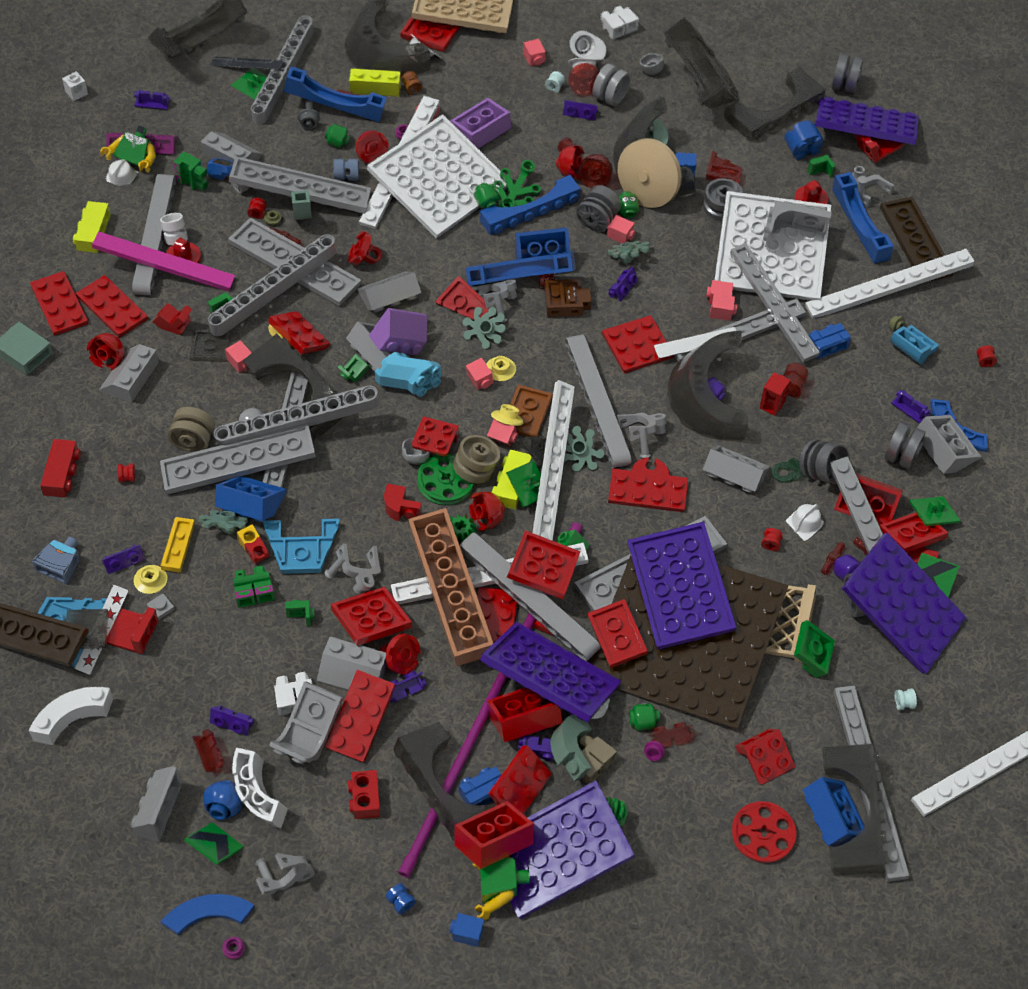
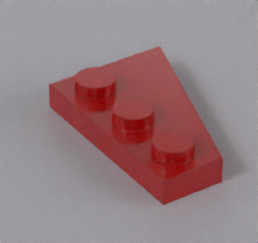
M460 276L435 301V303L473 320L476 307L483 309L480 318L489 311V308H486L484 299Z

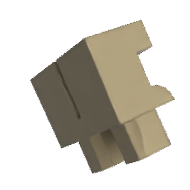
M585 734L579 740L578 745L584 749L582 753L591 766V769L582 778L585 783L590 784L616 760L617 751L598 736L593 739Z

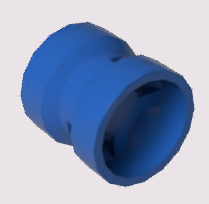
M402 883L395 885L386 894V899L389 903L395 905V910L399 915L405 913L416 903L415 898L407 893V888Z

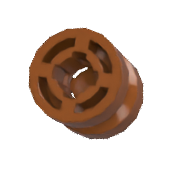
M410 71L402 76L401 81L410 95L413 94L412 90H416L417 93L422 90V83L418 80L415 72Z

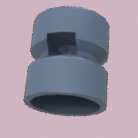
M334 159V179L344 181L347 178L349 181H359L358 159H348V161Z

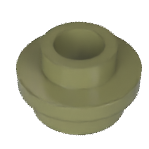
M269 211L264 215V221L271 226L279 224L282 220L281 214L278 211Z
M894 316L889 322V328L893 333L901 327H905V318L902 316Z

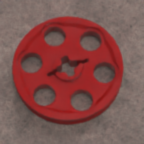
M760 801L750 803L739 810L733 820L732 836L738 850L747 858L756 862L771 863L784 858L791 851L796 840V827L791 816L782 807L774 803ZM767 809L770 812V816L768 818L761 817L759 810ZM743 816L749 817L752 823L748 826L743 825L740 822V818ZM785 821L788 824V828L786 830L779 829L777 822ZM762 828L766 829V837H763L762 833H760ZM741 836H746L750 839V844L742 845L738 839ZM779 840L785 841L787 848L784 850L778 849L776 842ZM764 848L768 851L769 855L762 858L758 856L757 850Z

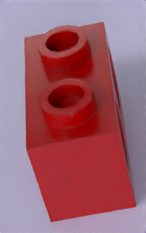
M774 372L763 388L759 409L776 416L786 401L790 379Z
M377 770L351 772L352 780H348V793H353V799L349 800V811L354 812L355 819L380 817ZM362 783L367 784V786L363 788L359 787L358 785ZM361 803L369 804L366 807L359 806Z

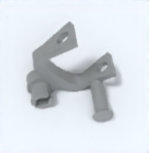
M863 166L854 167L852 175L858 183L857 187L862 203L867 208L870 207L871 197L864 194L865 187L879 184L890 195L893 194L894 184L879 175L868 177L864 174L865 168Z
M513 279L501 283L490 282L471 287L474 290H478L480 296H484L486 308L495 304L497 315L499 313L504 314L502 299H514L518 296L516 293V281Z
M645 413L617 415L620 429L636 422L646 425L629 426L631 441L640 438V457H650L647 434L665 433L666 415L662 413L653 415ZM622 419H626L624 423H620Z
M342 544L336 551L338 559L329 569L325 570L324 574L327 578L333 579L335 573L342 567L346 575L356 579L357 584L353 587L354 592L358 595L360 593L363 594L374 586V578L381 572L377 546H373L366 554L372 568L363 569L354 567L349 563L347 544Z
M277 853L275 857L281 870L292 868L280 880H273L266 864V858H261L255 862V866H258L263 877L256 880L262 895L267 893L273 894L278 890L287 889L295 882L305 881L312 878L315 874L312 865L308 864L305 856Z

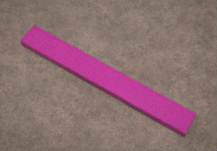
M99 231L92 243L93 249L228 292L235 279L233 274Z

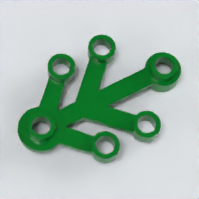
M524 160L520 167L521 173L515 184H513L510 170L507 168L501 169L499 176L505 181L510 194L508 197L506 196L502 181L496 180L493 186L500 198L498 207H515L528 204L526 201H534L530 196L521 200L514 201L516 196L526 194L536 196L540 193L541 187L538 184L521 188L526 177L531 175L535 169V164L531 160Z

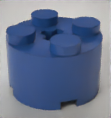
M802 121L794 125V129L791 132L789 130L786 132L784 140L796 160L803 159L807 154L813 156L820 152L819 148L824 140L814 122Z

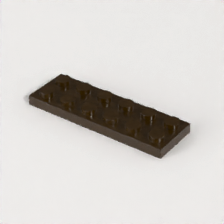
M913 196L881 203L880 209L911 267L945 256ZM951 273V274H948V275H945V276H942V277H939V278H936V279H933V280H930V281H934V280H938V279H943V278L951 277V276H953L954 273Z
M0 603V646L72 666L89 632L86 627Z

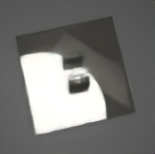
M543 435L518 438L517 441L540 466L543 465L546 438Z

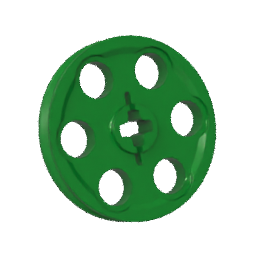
M435 455L421 464L417 475V485L421 494L429 501L440 505H453L463 501L471 493L474 483L462 479L453 468L455 455ZM445 461L448 463V466L441 467L438 463ZM430 470L433 472V475L426 476L423 472ZM466 483L469 487L461 489L458 485ZM432 485L436 489L434 491H428L426 490V487ZM445 492H451L453 496L451 498H446L443 496V494Z

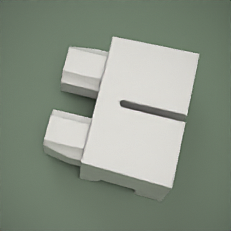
M618 6L612 14L607 11L601 13L603 29L609 32L612 40L623 36L624 33L628 34L638 30L639 18L629 8L623 9L621 6Z
M306 672L297 673L295 675L296 682L288 683L287 676L276 678L274 689L279 716L292 713L295 705L294 695L298 698L304 682L312 684Z

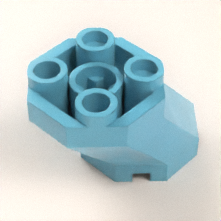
M394 352L384 358L381 362L383 365L381 369L377 368L375 371V381L379 385L407 389L418 397L424 396L432 387H438L441 383L440 377L442 376V367L437 362L408 358L404 353L400 355L398 352Z

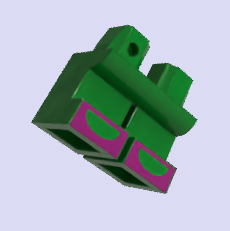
M183 151L174 161L176 183L180 185L187 183L191 185L192 191L195 188L204 191L209 185L208 180L204 179L207 175V169L201 166V160Z
M263 565L253 568L254 574L249 576L246 575V571L243 569L235 571L233 582L238 608L255 605L253 589L255 590L258 604L275 600L269 572H266Z

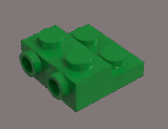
M808 620L801 622L794 657L803 662L802 668L815 678L827 675L835 640Z

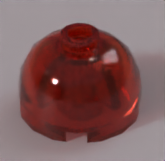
M601 154L588 155L583 159L578 168V176L580 175L581 182L589 188L597 185L606 186L612 178V164L607 157Z

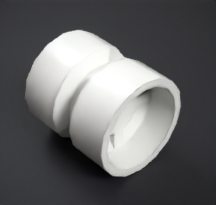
M170 213L160 219L162 229L166 231L163 233L166 244L174 245L178 238L188 239L182 214Z

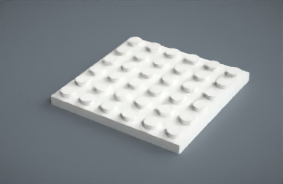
M443 114L367 165V170L435 238H438L480 208L474 198L475 188L479 184L487 183L493 185L496 180H500L504 184L503 189H507L505 181L499 176L500 170Z
M727 191L715 280L733 283V290L756 293L730 254L732 248L747 243L782 297L810 301L820 300L828 228L826 235L789 227L780 228L772 234L769 247H765L766 241H763L770 206L774 207L775 200L787 201L800 206L807 205L810 208L825 209L829 212L831 211V205Z

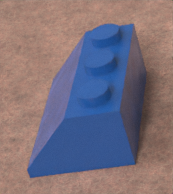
M568 227L515 233L516 259L570 252Z
M239 476L216 485L215 507L222 508L223 511L238 513L241 517H251L255 521L263 522L275 515L287 489Z
M821 777L803 789L806 796L805 801L811 807L814 821L820 827L822 838L828 846L841 847L870 838L844 781Z

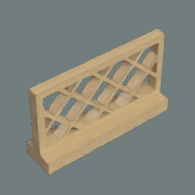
M808 584L807 588L788 586L784 599L787 598L791 605L784 609L781 606L778 617L784 615L788 621L781 625L776 621V628L773 629L770 637L772 645L767 647L765 654L794 658V661L801 662L794 657L801 622L806 620L811 622L816 600V585ZM795 593L803 594L802 598L796 602L791 598V595ZM795 608L799 614L791 618L787 612ZM792 625L795 631L787 635L783 629ZM780 631L784 638L776 642L772 635ZM788 641L792 646L791 651L782 650L780 645Z

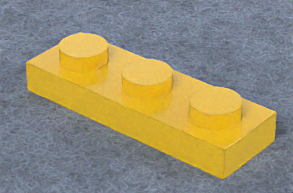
M175 517L162 559L161 570L181 573L195 526L193 519Z

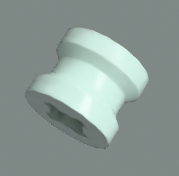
M552 72L545 82L546 88L557 93L565 83V77L560 72Z
M913 688L907 689V691H895V702L898 710H904L907 707L910 709L916 708L917 699Z

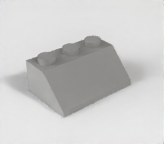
M211 131L201 141L202 153L210 159L222 158L234 163L235 157L258 161L264 155L224 133Z
M402 272L357 288L368 310H374V312L384 310V306L389 304L390 306L398 305L401 303L400 300L407 299V301L417 298L416 295L421 293L415 272Z
M357 321L346 339L351 343L350 346L361 354V358L373 366L372 369L374 371L377 368L381 369L383 366L381 364L382 360L394 352L380 351L368 336L376 324Z
M141 344L127 349L124 358L111 371L99 391L132 403L159 363L156 350Z
M951 415L925 417L917 427L926 431L923 446L943 474L956 473L981 457Z
M718 445L710 449L703 470L707 471V475L717 478L719 476L725 479L724 482L730 485L738 484L742 486L741 489L752 493L759 489L770 466Z
M329 637L322 654L317 682L349 690L357 669L378 678H383L387 669L385 652Z
M172 766L155 770L153 777L149 778L146 795L141 797L139 802L140 810L138 815L133 817L131 823L135 836L160 842L182 786L177 767Z

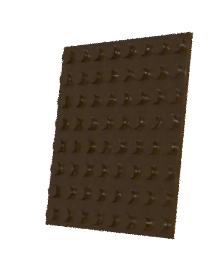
M630 555L612 604L625 599L648 650V654L610 668L602 648H600L589 659V663L620 680L621 683L617 688L618 691L738 730L788 585L717 563L736 625V631L657 650Z

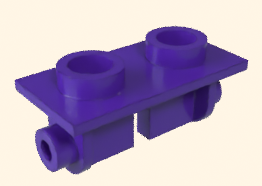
M138 90L134 93L136 98L134 106L167 110L171 97L164 92H153L150 95L149 91Z
M569 100L564 101L563 115L589 120L596 119L597 105Z
M634 266L630 270H624L616 280L617 283H614L608 290L610 297L614 298L616 296L621 302L628 295L630 289L638 280Z
M899 390L896 394L897 397L891 402V404L919 424L925 417L932 414L928 406L913 400V397L906 393L905 390Z
M139 544L137 546L132 545V547L122 550V552H117L110 556L106 555L102 562L109 575L144 561L145 558Z
M413 671L404 676L405 680L400 682L397 679L391 681V683L396 684L390 702L395 703L407 697L404 690L408 688L410 695L423 690L427 686L425 679H420L419 677L423 672L417 674L416 671Z
M221 705L219 707H211V724L248 736L249 726L252 727L254 719L250 715L239 712L234 715L233 710L224 708Z
M527 735L520 737L519 745L529 746L536 756H541L543 760H555L551 750V739L543 738L542 745H538L539 737Z

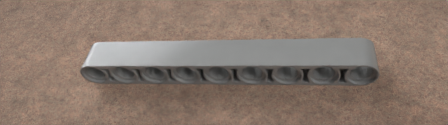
M302 16L298 19L277 60H283L282 65L279 69H271L251 106L252 120L255 124H264L268 120L285 87L290 67H296L314 32L311 17Z
M157 174L142 238V246L158 251L162 249L164 242L162 240L163 233L166 231H163L160 219L167 215L168 210L171 209V197H173L175 191L173 187L176 185L175 175ZM137 263L132 284L134 295L152 296L151 289L154 288V276L157 274L156 268Z
M328 234L321 236L213 312L208 317L212 335H224L331 259L336 254L334 237Z
M581 334L565 338V346L568 347L569 357L574 362L573 367L576 375H579V383L585 391L586 402L590 404L591 408L589 409L592 417L596 420L597 431L601 433L602 437L600 438L603 446L607 449L608 460L612 462L613 467L611 468L631 465L630 452L585 336Z
M364 386L221 425L215 429L214 437L220 446L307 423L309 426L375 409L380 405V397L374 386Z
M472 532L459 545L461 552L578 657L588 661L601 648L594 637L542 591L508 579L507 575L511 564L476 533Z

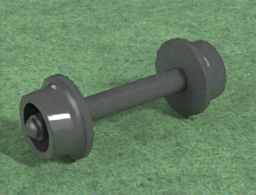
M306 99V109L301 110L298 114L300 125L307 130L314 129L320 121V114L313 109V101Z

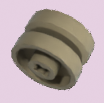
M181 407L178 409L167 434L168 440L178 449L196 452L207 449L215 428L214 419L211 415L198 408Z
M467 436L460 443L453 461V468L456 474L468 482L476 484L485 483L490 480L500 459V450L492 440L484 436Z

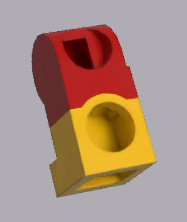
M253 524L237 532L238 542L243 546L254 564L269 558L267 548Z

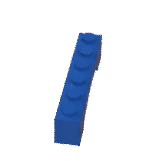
M292 66L287 74L284 88L286 93L377 122L381 120L387 99L385 96L372 92L370 95H350L334 91L313 80L307 75V71Z
M851 172L836 175L832 191L873 263L890 260L894 245L887 233L882 234L869 218L862 203L857 187L858 183Z
M571 175L556 180L555 187L550 192L533 202L515 207H496L494 205L481 210L480 222L489 235L499 234L504 229L516 227L519 223L531 221L536 216L546 215L551 210L560 209L566 204L577 202L580 199V187Z
M571 251L474 265L465 269L468 285L470 286L526 276L574 271L576 266L574 252Z

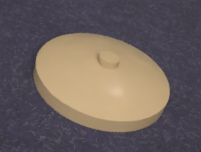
M645 138L629 144L623 150L618 162V177L623 190L631 192L638 197L639 205L655 208L668 203L676 196L681 184V168L675 154L668 146L658 140Z

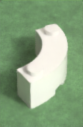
M81 688L53 700L38 714L29 729L33 741L53 745L59 734L71 722L79 718L83 719L91 716L107 717L113 701L110 688Z
M236 748L232 772L235 777L237 794L252 813L266 823L281 829L288 808L279 801L270 798L264 788L262 781L264 759L256 752Z

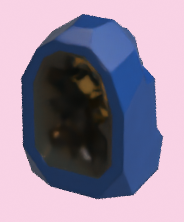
M222 158L211 159L207 164L208 176L220 180L229 177L233 162Z

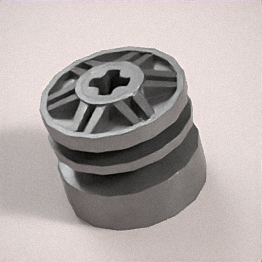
M600 185L594 186L577 207L576 216L584 227L591 230L594 229L596 232H603L621 210L620 198L610 188Z
M813 439L804 446L801 452V472L806 478L837 484L829 463L847 456L850 461V453L844 445Z

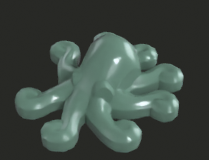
M632 241L614 245L612 249L607 250V254L613 256V258L620 257L621 262L629 264L634 257L640 255L639 252L648 253L650 251V242L640 244V241Z
M476 307L474 309V321L467 317L462 322L464 326L470 325L473 328L464 332V338L470 340L472 335H477L482 342L483 349L490 347V342L485 336L493 339L496 344H500L502 337L496 333L497 331L504 333L506 326L504 324L498 326L497 323L504 322L505 315L499 313L497 317L489 319L497 314L496 308L490 307L489 311L480 318L483 309Z
M575 426L572 429V433L577 438L573 440L572 435L568 433L567 441L569 445H566L565 451L572 454L565 453L564 463L567 460H578L579 462L571 467L573 471L577 472L586 461L588 468L595 470L597 463L592 462L591 456H595L598 459L603 458L604 451L602 449L598 451L592 449V437L595 434L592 429L586 431L585 442L583 435L580 433L581 428Z
M218 510L210 511V516H199V521L205 529L215 526L226 534H233L236 531V527L240 529L246 527L248 517H241L238 513L235 514L232 511H222L219 513Z

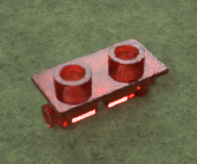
M686 722L673 724V729L666 730V726L653 728L654 732L649 733V736L654 735V739H651V741L660 742L664 747L672 745L670 739L674 737L675 745L689 743L690 740H693L692 731L689 732L688 728L693 726H686Z
M206 729L202 732V736H193L192 738L205 772L220 773L222 772L221 768L224 766V758L219 748L215 747L217 742L214 733L210 729Z

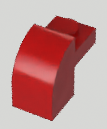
M167 303L161 308L153 323L163 330L180 335L191 321L189 314L192 309L186 305L178 311Z
M387 484L384 493L385 511L390 518L400 521L401 515L408 519L421 515V502L406 500L405 486Z

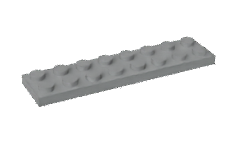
M235 157L229 177V182L266 190L271 193H279L292 197L291 192L309 190L310 201L358 213H366L371 189L241 157Z
M249 218L228 239L229 244L273 269H276L304 249V247L252 218ZM326 261L297 283L341 306L361 285V279Z
M307 423L161 460L160 465L166 495L314 458L316 455L310 428Z
M706 516L688 524L705 523L714 554L727 547L725 540ZM631 554L574 582V587L591 611L612 604Z

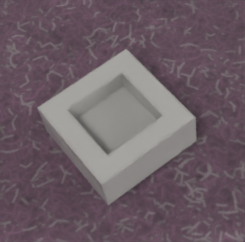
M164 594L159 595L146 604L147 608L156 609L158 620L175 610Z

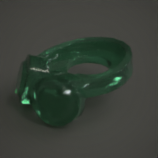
M791 458L788 462L777 463L771 471L773 479L782 483L800 479L802 475L800 462L796 458ZM784 468L786 470L791 469L794 472H789L787 476H780L777 470Z

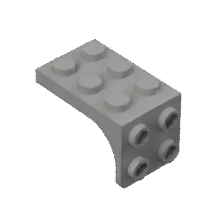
M775 200L774 207L770 206L763 241H766L765 247H769L772 234L776 230L785 227L826 235L832 212L825 209L810 208L807 205L800 206L787 201Z
M304 682L284 731L278 739L271 741L269 746L273 747V751L280 755L288 754L293 756L292 760L301 764L318 760L343 697L309 682Z

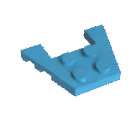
M322 519V536L281 537V520L263 521L264 529L281 574L321 573L339 529L340 519Z
M46 597L38 614L77 624L83 612L99 617L107 598H102V600H92V598L73 600V598ZM80 648L72 667H76L83 652L82 648Z

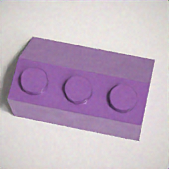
M486 98L450 120L477 148L482 147L511 129L510 112L490 98Z
M388 308L368 336L380 351L417 355L427 342V315Z

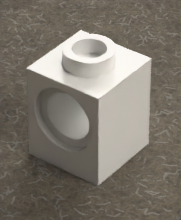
M77 71L62 78L65 92L73 101L88 95L85 80Z

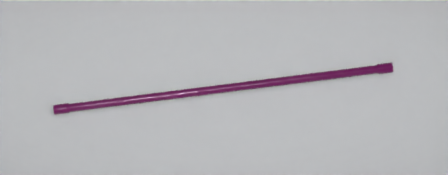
M574 522L569 531L576 530L580 534L583 526ZM528 613L523 625L532 630L537 619ZM498 673L409 853L398 870L399 875L410 878L417 864L418 857L490 714L487 700L499 696L508 678L503 673Z

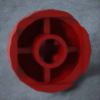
M568 146L560 152L556 159V167L562 176L571 175L574 180L581 179L579 177L580 173L584 174L586 170V159H583L582 156L585 152L582 146ZM578 169V170H579V173L576 174V172L573 171V170Z
M99 334L87 344V351L91 355L89 357L91 362L100 368H103L102 365H104L102 361H107L112 357L115 359L114 362L104 366L113 370L124 358V345L113 334Z
M492 492L474 493L471 496L473 504L469 505L470 517L474 521H478L481 527L478 529L480 531L495 528L501 523L504 516V504ZM487 518L488 523L483 524L478 519Z

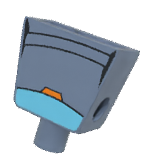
M68 537L65 543L52 540L32 560L35 571L68 584L80 560L78 551L75 549L78 541L73 537Z

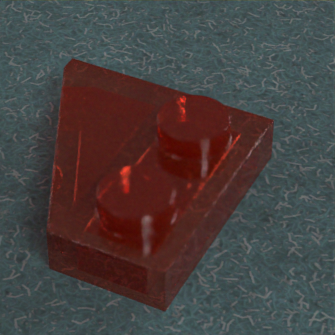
M712 151L705 179L716 180L726 178L739 184L743 168L732 164L726 158L722 160L717 156L716 152Z

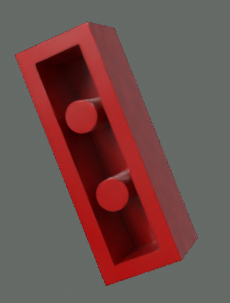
M53 439L40 485L43 496L66 498L68 491L72 490L71 478L72 475H76V460H80L81 450L78 449L76 441Z

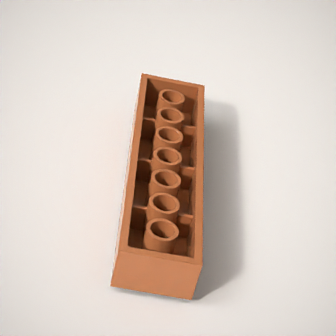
M444 508L408 519L410 531L455 665L459 666L481 659L482 654L493 644L447 509Z

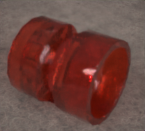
M790 363L785 369L783 376L790 379L787 396L797 398L802 394L809 371L801 364Z

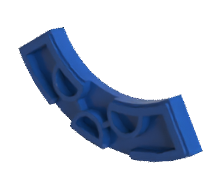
M931 399L930 405L933 416L951 415L975 449L987 452V434L978 433L961 426L956 421L957 418L951 410L950 401Z
M204 895L180 904L160 922L179 936L190 925L208 917L226 918L242 924L255 906L247 900L232 895Z

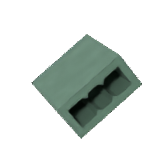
M21 322L12 326L0 337V358L26 376L53 354L50 342Z

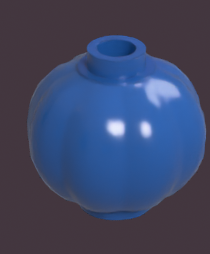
M229 780L218 781L206 788L203 795L204 807L212 818L224 820L237 815L241 811L243 802L237 794L234 782Z

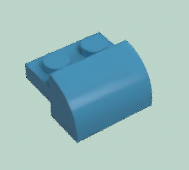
M912 325L907 328L903 326L895 331L890 341L919 364L924 363L926 358L937 351L939 344Z

